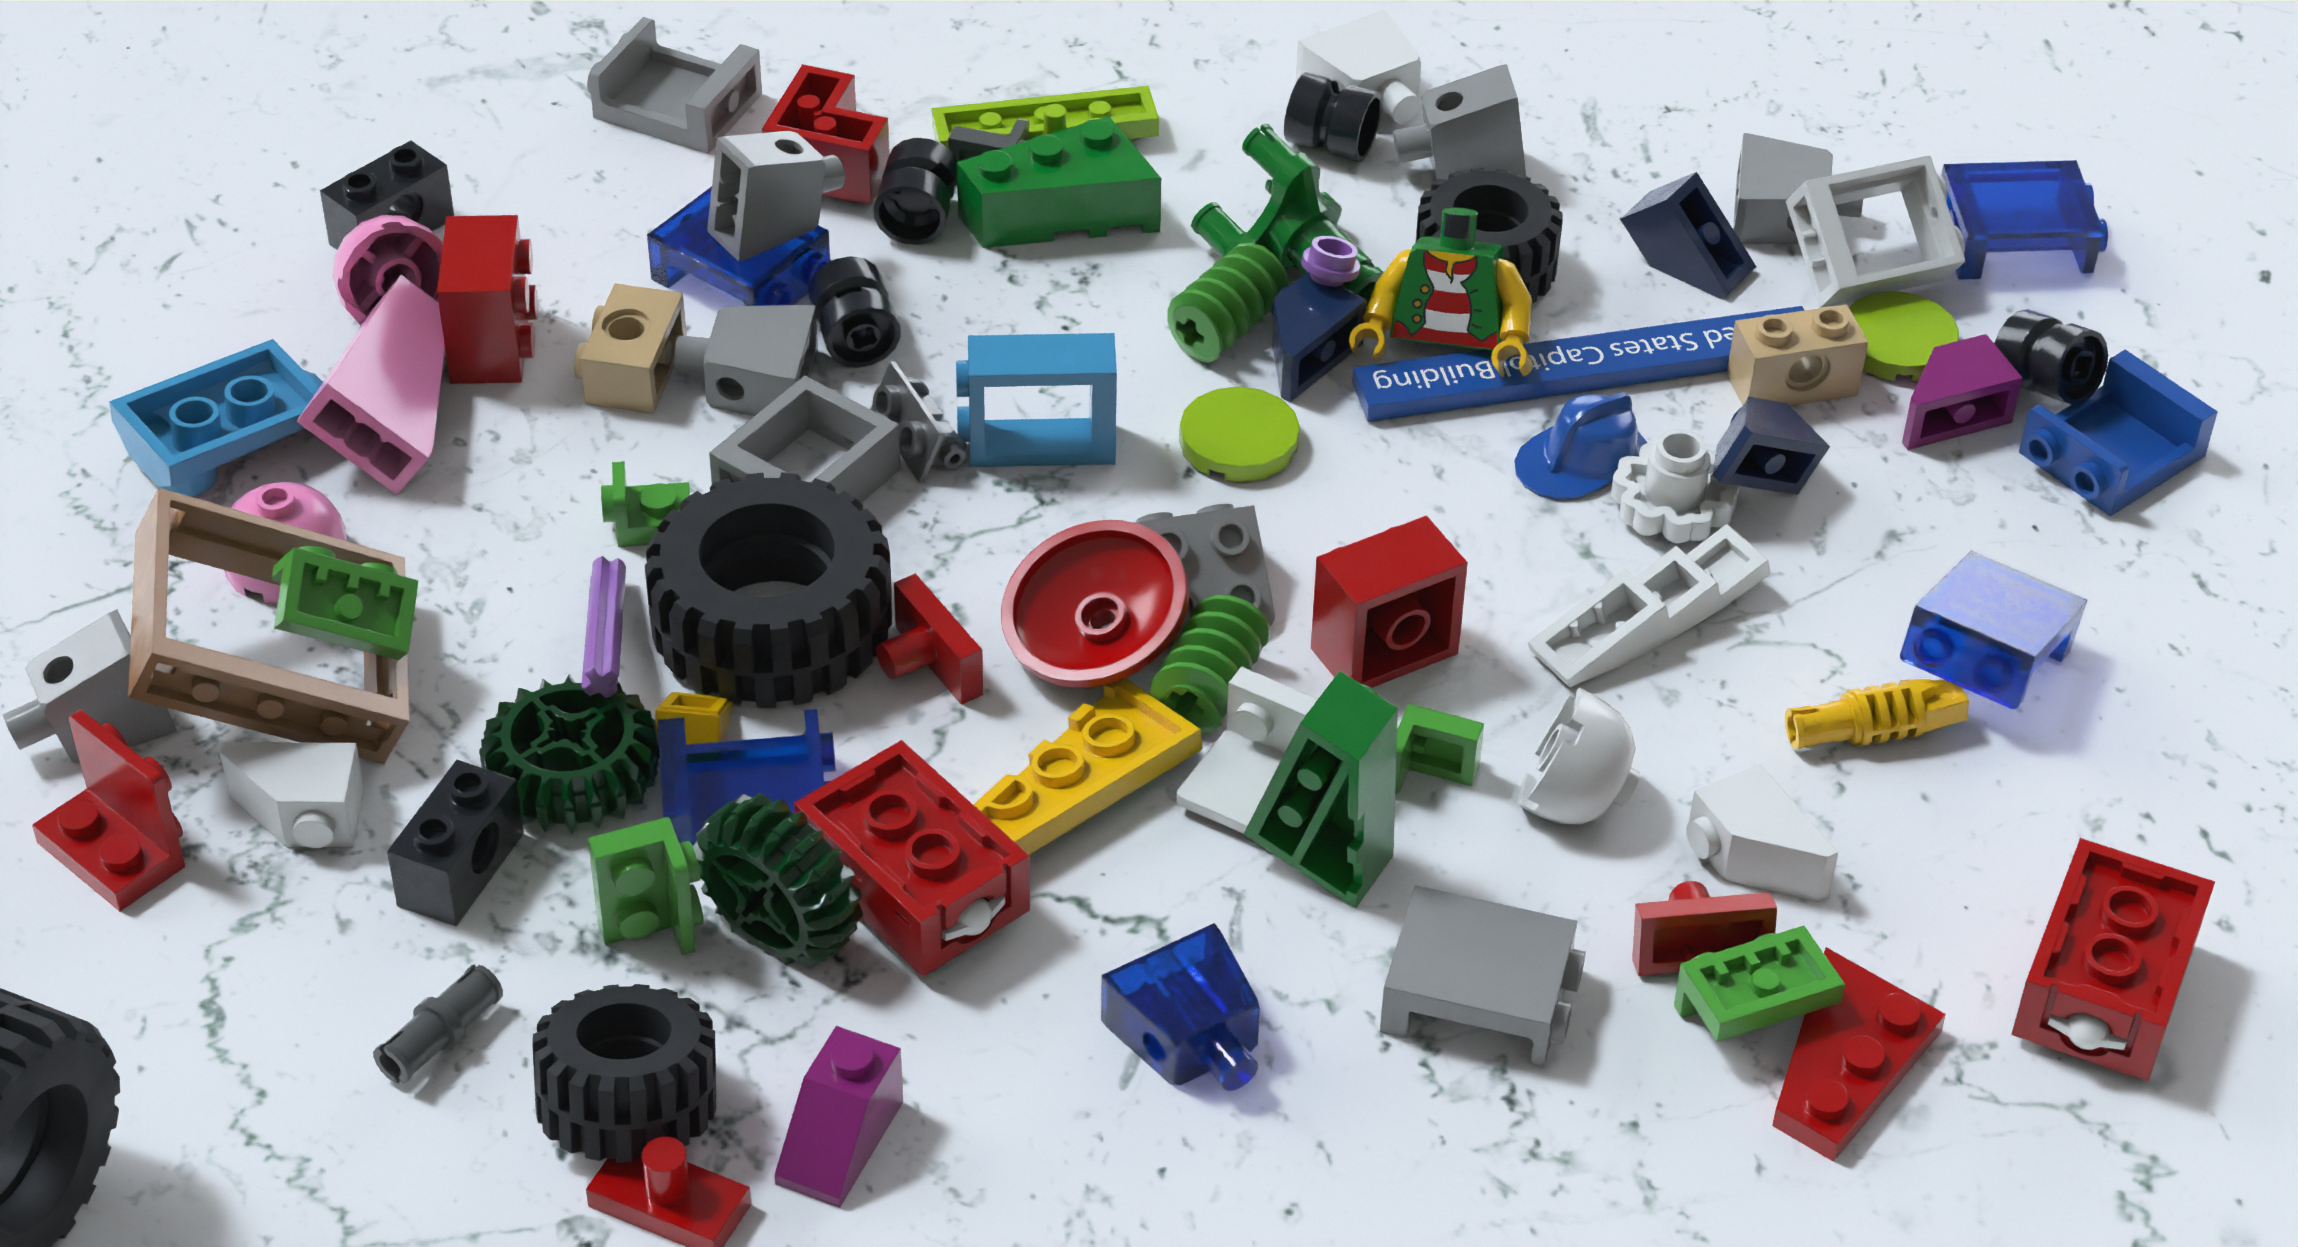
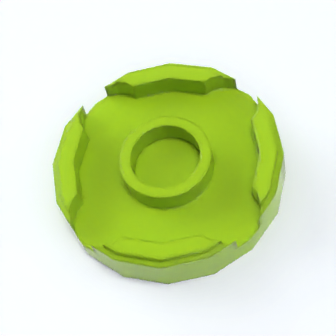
M1899 291L1872 293L1855 300L1849 307L1868 340L1863 371L1880 379L1896 381L1898 374L1904 376L1912 375L1911 381H1919L1934 347L1958 341L1959 329L1953 316L1938 303L1917 294Z
M1237 386L1215 389L1198 396L1184 409L1179 425V443L1183 456L1195 469L1209 476L1210 469L1215 472L1225 473L1224 480L1241 483L1263 480L1283 471L1291 463V455L1295 451L1297 453L1299 445L1300 425L1295 411L1282 398L1261 389Z

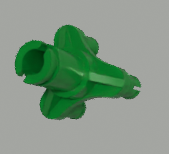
M1261 124L1260 129L1258 127L1254 128L1245 138L1242 144V151L1273 178L1272 180H1267L1265 184V189L1271 194V197L1262 214L1250 230L1245 232L1223 211L1217 202H1211L1197 212L1191 222V228L1221 258L1239 244L1254 243L1267 248L1286 268L1297 267L1304 275L1308 272L1301 265L1304 250L1311 247L1314 238L1333 236L1344 239L1357 248L1358 254L1356 259L1360 263V270L1356 279L1344 282L1341 286L1366 299L1367 308L1374 286L1383 274V271L1379 267H1374V264L1371 262L1372 260L1337 226L1342 208L1328 193L1320 192V168L1305 153L1297 154L1274 132L1269 124Z

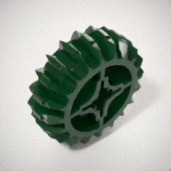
M568 674L564 683L551 685L542 678L539 690L531 692L518 688L515 702H499L496 717L486 720L484 738L481 739L482 747L479 749L482 768L516 779L522 824L524 825L538 819V823H540L545 833L555 824H565L571 834H573L578 823L590 822L600 829L603 817L608 814L624 819L627 804H643L646 788L655 786V777L658 774L657 767L659 766V758H661L660 739L657 737L656 722L652 718L651 711L644 709L638 694L626 695L620 682H618L617 692L613 696L605 698L599 692L589 696L583 691L581 683H575L570 674Z
M761 793L754 797L742 794L735 801L726 803L705 820V826L696 833L697 842L693 845L699 866L700 879L704 881L701 890L704 895L712 898L715 903V914L723 915L731 924V932H739L747 939L748 943L757 946L768 955L778 956L785 965L797 962L799 965L812 969L819 962L826 961L832 954L836 955L850 941L849 937L858 929L857 922L863 916L861 906L858 903L863 896L860 889L851 882L855 875L853 870L843 865L839 858L841 850L832 847L824 838V830L817 831L808 823L805 813H792L787 803L781 799L772 802L769 797Z

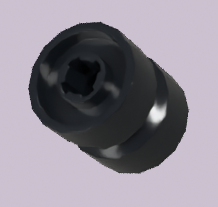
M1305 72L1297 80L1287 105L1284 119L1285 140L1311 149L1315 146L1322 147L1327 143L1328 151L1331 154L1361 162L1370 152L1379 128L1382 114V96L1377 91L1352 84L1339 91L1337 82Z
M915 137L903 140L893 147L887 159L882 182L873 206L874 219L881 231L891 239L903 244L913 245L931 242L941 235L947 222L951 200L957 186V160L954 154L943 144L928 138Z
M853 256L837 258L823 265L813 275L808 286V293L811 305L816 306V319L820 324V331L827 351L833 360L844 366L859 368L874 365L886 359L896 349L901 338V330L894 307L889 300V294L883 278L876 265L865 258Z
M2029 309L2017 311L2009 317L1999 330L1994 343L2022 376L2020 388L2032 392L2038 391L2040 394L2070 405L2081 404L2089 399L2100 386L2107 370L2108 348L2107 342L2101 333L2073 323L2064 325L2062 321Z

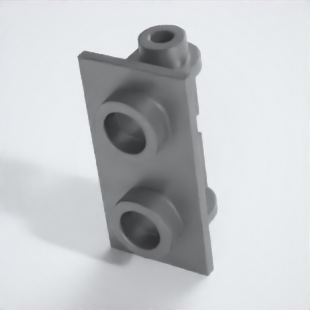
M890 361L880 386L874 392L870 410L883 414L891 421L899 424L900 455L918 482L924 483L931 466H946L949 469H953L963 464L966 459L967 445L949 422H941L944 414L930 396L926 384L921 380L906 377L897 363Z

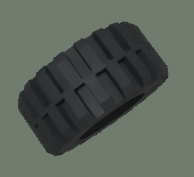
M763 472L746 474L745 480L731 483L729 478L712 483L710 491L703 495L696 491L685 498L679 505L680 512L672 509L657 527L658 532L649 541L646 550L647 563L644 566L652 639L657 652L664 657V664L680 679L683 680L687 677V684L705 695H710L713 691L718 693L721 698H728V701H731L734 705L741 706L743 700L756 702L758 708H776V702L793 700L794 706L812 702L814 694L824 691L828 696L842 689L847 684L848 676L855 679L859 677L873 663V657L877 656V644L888 640V629L892 625L891 567L888 540L882 534V526L876 517L867 508L863 510V504L845 490L837 494L835 487L831 483L814 478L812 483L801 481L799 474L782 472L780 478H764ZM770 581L791 582L806 586L792 593L770 597L747 596L734 592L748 585Z
M0 988V1247H52L58 1239H65L76 1224L75 1215L82 1204H88L96 1188L93 1182L99 1168L106 1165L111 1146L108 1145L110 1132L117 1127L119 1108L114 1103L115 1096L120 1093V1076L114 1069V1065L117 1062L110 1046L98 1028L90 1022Z

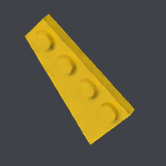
M1124 678L1103 685L1104 696L1093 706L1083 703L1068 717L1069 728L1053 743L1043 740L1028 754L1029 765L1020 774L1005 775L973 805L1030 855L1203 749L1201 729Z

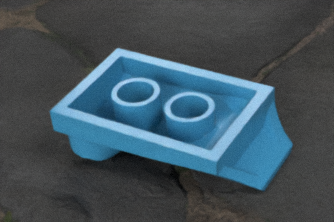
M274 339L109 401L111 419L128 455L158 488L196 497L210 489L217 481L218 466L305 429L296 421L323 381L315 373L303 370Z

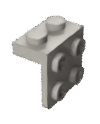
M1216 504L1204 507L1195 514L1174 517L1172 513L1159 512L1142 516L1134 522L1150 528L1164 537L1176 550L1187 574L1189 583L1188 608L1182 626L1170 644H1173L1180 636L1182 628L1190 619L1194 607L1202 599L1214 595H1231L1248 601L1263 613L1271 627L1275 620V611L1254 505L1234 508L1232 504Z

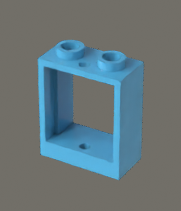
M1115 333L968 335V360L956 361L957 397H969V406H957L958 435L966 443H970V467L1116 465L1117 366ZM1090 385L1089 418L985 420L984 387Z

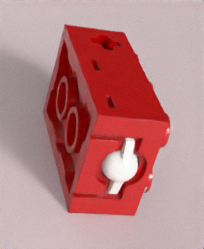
M903 740L794 802V814L799 812L805 813L808 823L817 831L824 830V838L832 847L841 850L839 858L843 865L853 870L855 875L851 882L860 889L863 896L858 902L863 912L861 919L922 977L1030 911V855Z
M2080 838L2027 976L2011 1035L2149 1082L2216 881Z

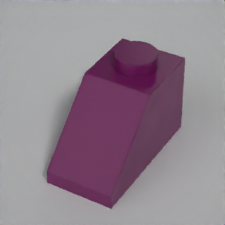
M1987 334L1934 347L1910 400L1902 444L1907 450L2012 423L2022 376Z
M835 1026L803 1078L774 1174L776 1185L839 1208L841 1207L903 1104L901 1048Z

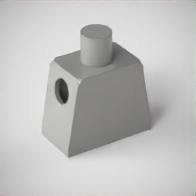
M1507 64L1499 65L1425 91L1421 96L1424 124L1393 130L1399 164L1430 158L1436 181L1438 179L1448 180L1449 174L1458 171L1468 173L1471 172V169L1484 168L1485 171H1495L1496 169L1508 170L1509 174H1522L1526 176L1518 97Z
M792 131L732 135L717 138L707 232L740 262L813 231L819 224L822 193L840 189L845 183V172L841 161L835 155L823 157L798 133Z
M1743 133L1736 176L1733 230L1742 244H1799L1785 201L1805 181L1832 175L1833 154L1830 151L1775 138ZM1864 199L1837 204L1838 215L1860 218Z
M816 306L724 307L717 312L710 338L680 335L677 337L674 351L675 370L704 373L706 402L712 407L755 416L803 376L811 378L818 353Z
M118 609L107 613L28 662L25 670L37 699L2 714L19 750L56 734L71 762L80 763L68 719L69 716L80 709L100 725L109 723L114 726L122 735L129 748L177 731L167 708L128 698L131 635Z

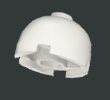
M1581 688L1577 689L1576 698L1570 695L1552 720L1535 752L1539 756L1536 770L1540 774L1537 780L1533 775L1526 772L1517 798L1518 806L1541 818L1559 824L1578 825L1599 818L1612 802L1623 807L1633 794L1641 773L1631 767L1636 746L1631 727L1622 714L1604 700Z

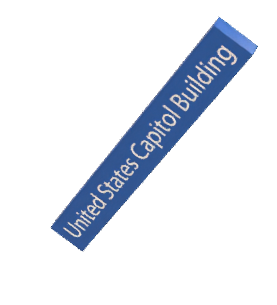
M1803 306L1527 343L1523 344V347L1531 357L1533 367L1526 376H1523L1519 370L1521 356L1513 355L1505 361V373L1501 377L1492 364L1491 356L1493 350L1484 349L1353 367L1352 384L1367 422L1726 372L1736 320L1804 311Z

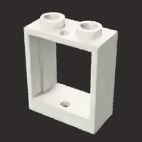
M1931 155L1807 180L1785 201L1820 308L1857 300L1872 293L1899 291L1944 281L1966 262L1964 258L1965 244L1960 229L1953 224L1946 203V184L1943 177L1936 172ZM1901 191L1924 262L1858 276L1836 205Z

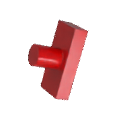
M916 573L894 582L895 627L900 635L876 646L877 658L886 676L894 680L928 665L961 705L982 696L983 654L981 647Z
M1686 881L1677 885L1671 891L1668 901L1635 903L1632 961L1638 976L1679 973L1681 963L1690 961L1700 954L1707 952L1716 953L1754 941L1762 935L1775 933L1777 905L1770 892L1710 897L1706 887L1697 881Z
M658 1137L651 1140L643 1148L642 1158L632 1159V1162L616 1163V1159L607 1158L586 1188L588 1207L686 1247H724L752 1205L749 1186L687 1162L685 1146L673 1137Z

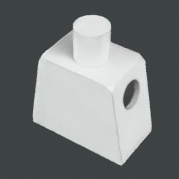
M1381 10L1298 40L1296 82L1303 73L1308 72L1337 82L1339 91L1349 84L1377 91L1382 96L1381 116L1388 114L1399 124L1409 122L1420 109V99L1418 98L1421 72L1420 56L1386 11Z

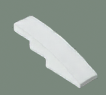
M1726 524L1687 555L1675 546L1636 577L1624 568L1528 642L1529 650L1564 683L1572 687L1627 664L1673 640L1720 611L1771 574L1769 561L1733 528Z

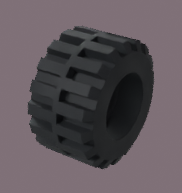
M1484 168L1471 169V172L1468 173L1458 171L1449 174L1448 180L1438 179L1431 184L1430 191L1423 193L1420 205L1418 206L1415 243L1421 237H1441L1443 209L1466 208L1477 211L1475 242L1498 244L1503 247L1504 259L1515 264L1531 295L1533 304L1537 302V296H1545L1551 289V282H1555L1563 213L1559 211L1560 204L1556 197L1549 196V190L1541 183H1531V178L1522 174L1512 175L1508 173V170L1501 169L1485 171Z
M619 984L603 986V989L592 991L588 989L576 993L573 1000L560 1001L551 1007V1014L542 1016L537 1023V1033L533 1034L532 1042L536 1117L538 1123L542 1124L543 1133L548 1139L560 1141V1148L569 1153L583 1152L586 1159L596 1161L608 1158L616 1159V1163L632 1162V1159L642 1158V1151L646 1144L658 1137H673L682 1142L685 1147L690 1145V1137H700L708 1129V1120L714 1119L717 1100L715 1030H713V1021L709 1014L701 1012L700 1005L691 998H678V992L666 988L651 989L650 985L634 984L633 986L619 987Z

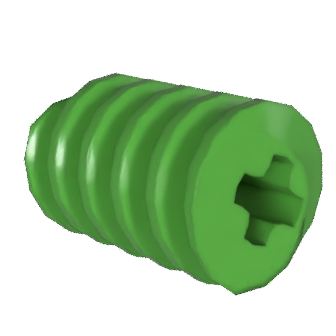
M1242 243L1230 250L1213 267L1200 275L1199 279L1192 282L1184 291L1171 300L1167 309V322L1171 334L1179 347L1191 358L1199 362L1211 363L1220 357L1222 351L1234 345L1236 339L1248 333L1250 327L1258 324L1264 315L1271 312L1276 295L1282 288L1289 286V279L1284 266L1272 252L1258 244Z
M1214 595L1202 599L1192 610L1190 619L1184 624L1180 636L1174 641L1171 652L1163 660L1161 670L1155 674L1150 687L1151 696L1200 728L1201 735L1215 732L1222 726L1221 718L1227 714L1229 681L1241 666L1251 670L1253 664L1258 661L1262 648L1269 641L1271 628L1267 618L1248 601L1231 595Z

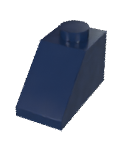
M1697 172L1651 190L1620 218L1650 267L1717 298L1727 296L1757 267Z
M1309 272L1291 286H1286L1279 291L1274 298L1271 313L1273 316L1272 347L1282 399L1292 402L1352 354L1349 343L1350 334L1359 324L1365 323L1363 316L1366 310V299L1342 286L1331 287L1319 284L1310 277ZM1363 340L1359 342L1357 349L1363 345Z
M1749 396L1743 406L1735 412L1730 426L1717 444L1712 475L1720 483L1798 495L1830 446L1788 403Z

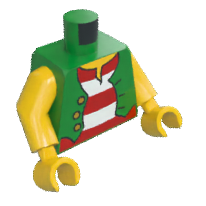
M1466 208L1443 209L1440 238L1421 237L1411 249L1403 250L1396 255L1374 286L1363 316L1366 323L1359 324L1350 334L1349 343L1353 356H1355L1361 340L1373 338L1378 341L1373 352V361L1377 362L1383 359L1386 354L1383 330L1390 328L1389 338L1493 350L1491 356L1492 364L1501 377L1505 373V361L1513 355L1521 356L1519 370L1523 376L1531 372L1533 367L1532 359L1523 347V344L1529 341L1531 295L1515 264L1504 259V250L1501 245L1475 242L1477 211Z

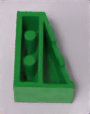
M1106 116L1054 133L1040 135L1031 140L1005 148L987 151L981 155L957 162L958 217L983 248L1053 242L1055 232L1088 230L1089 238L1107 237V228L1141 225L1142 233L1160 232L1162 178L1111 117Z
M1339 671L1300 722L1244 835L1356 909L1394 854L1398 708L1380 697L1372 688L1360 684L1342 671Z

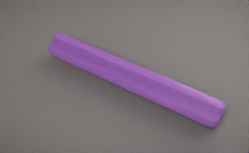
M601 556L592 563L581 683L583 691L589 696L599 692L605 698H608L617 692L626 565L619 558L609 562L604 556Z

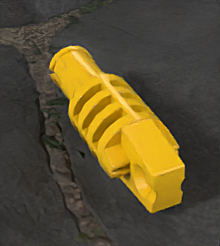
M1956 679L1900 680L1898 685L1896 682L1883 683L1881 687L1878 685L1866 686L1863 691L1860 688L1849 689L1840 696L1839 700L1825 704L1787 708L1785 711V729L1789 743H1792V748L1795 750L1847 740L1849 744L1861 747L1869 745L1872 741L1874 743H1884L1889 738L1891 740L1904 739L1907 735L1909 737L1922 736L1925 732L1966 721L1968 719L1969 699Z

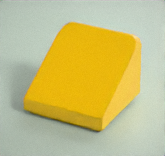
M671 692L655 710L657 737L660 739L661 757L711 762L717 760L724 743L733 703L728 701V698H721L719 696Z

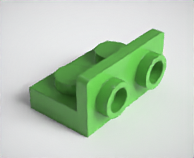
M318 546L294 547L273 566L272 580L281 583L274 629L395 660H400L409 653L419 580L397 575V570L386 564L370 562L360 565L337 559L334 552Z
M665 817L589 837L588 845L597 924L604 944L607 945L626 939L642 938L652 932L671 927L681 954L685 955L696 952L694 926L703 924L704 918L695 886L693 884L690 885V883L700 881V871L691 842L679 843L670 818Z
M1803 925L1777 934L1768 933L1756 938L1754 941L1716 953H1703L1690 961L1681 963L1674 1007L1683 1018L1699 1014L1718 1042L1842 1002L1845 983Z

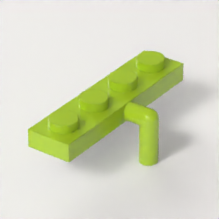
M1149 85L931 108L935 140L947 148L948 138L955 126L1009 135L1017 119L1029 120V140L1040 135L1054 133L1106 116L1111 117L1130 141L1138 138L1159 136V116Z

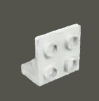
M1241 666L1228 683L1226 730L1177 790V804L1244 834L1300 722L1318 699Z

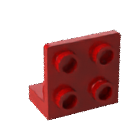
M80 709L69 716L68 719L87 789L32 824L37 844L120 912L185 868L179 838L183 835V830L177 817L172 812L168 792L172 790V784L164 768L154 758L148 756L143 759L129 748L122 735L114 726L109 723L100 725Z

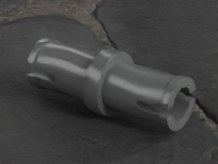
M473 964L437 998L426 997L414 1008L413 1018L373 1051V1058L380 1071L394 1083L398 1084L401 1081L402 1084H405L416 1071L441 1049L447 1051L457 1046L465 1037V1028L492 1004H496L503 997V989L497 977L483 965L476 967Z

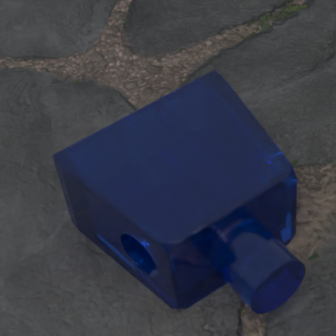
M1215 923L1101 975V1021L1169 1084L1181 1086L1211 1072L1225 1090L1233 1091L1246 1085L1255 1076L1258 1070V1062L1250 1052L1258 1045L1259 1002L1222 932Z

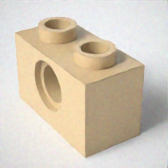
M614 283L605 305H598L595 309L592 320V333L588 342L580 343L575 355L574 373L576 378L582 379L585 404L655 413L674 369V351L677 337L679 335L687 336L682 292Z
M1847 304L1736 320L1726 375L1742 405L1749 396L1788 403L1790 406L1858 396L1868 340Z

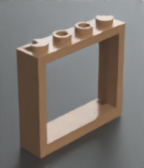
M158 488L135 532L128 698L296 742L356 743L359 758L384 764L410 721L408 654L400 660H395L364 652V690L166 638L169 555L281 585L280 582L272 580L273 566L294 547H323L334 552L337 559L360 565L370 562L386 564L395 568L397 575L405 576V558Z

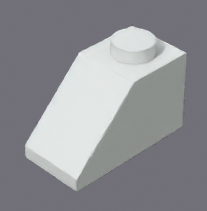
M221 743L219 752L230 798L285 847L322 848L354 846L364 794V783L356 743Z
M1761 764L1694 791L1689 822L1686 827V836L1695 854L1702 859H1706L1723 880L1816 902L1829 897L1838 851Z

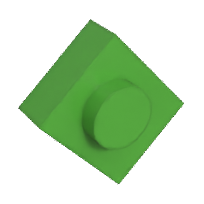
M1408 703L1400 725L1397 728L1395 793H1400L1409 770L1473 786L1480 767L1484 723Z

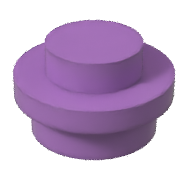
M1333 236L1314 238L1311 247L1304 250L1301 259V265L1310 273V277L1315 282L1325 286L1337 287L1343 285L1344 282L1352 281L1357 278L1360 270V263L1356 259L1358 254L1357 248L1352 243Z

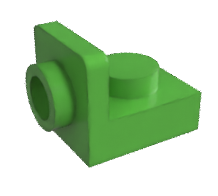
M625 461L612 462V485H601L603 522H615L618 547L648 545L653 535L658 532L657 527L671 510L674 509L680 512L679 505L685 498L690 496L689 482L627 486Z

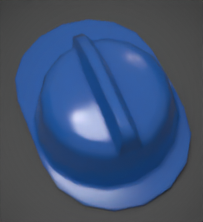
M1623 392L1610 397L1586 394L1576 396L1568 401L1562 408L1554 426L1532 437L1520 447L1514 463L1516 476L1522 485L1538 496L1563 500L1583 497L1613 482V475L1618 469L1619 460L1626 456L1639 457L1641 446L1647 443L1638 431L1636 418L1632 412L1630 396Z

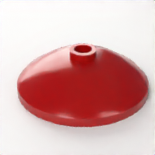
M1097 520L1072 526L1040 543L1022 560L1012 574L1005 588L1001 604V626L1005 640L1018 662L1027 671L1046 682L1065 687L1084 688L1102 686L1133 675L1153 662L1177 635L1185 619L1189 603L1187 574L1180 557L1172 545L1160 534L1143 525L1123 520Z

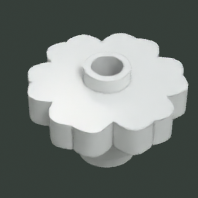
M1676 429L1663 433L1656 443L1642 445L1639 457L1626 456L1619 460L1618 469L1613 475L1611 498L1621 504L1619 518L1624 523L1633 526L1639 534L1651 536L1662 532L1669 541L1684 543L1689 540H1705L1710 535L1711 527L1729 525L1732 513L1736 507L1739 486L1720 483L1712 475L1715 454L1706 449V443L1699 435L1688 430Z

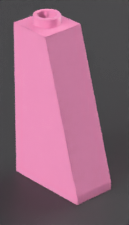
M400 275L367 316L296 421L396 495L400 493L433 452L445 352L439 303L404 276Z

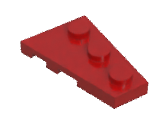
M1826 947L1824 951L1825 956L1845 983L1842 1002L1804 1015L1776 1106L1772 1126L1834 1162L1942 1032L1946 1014Z

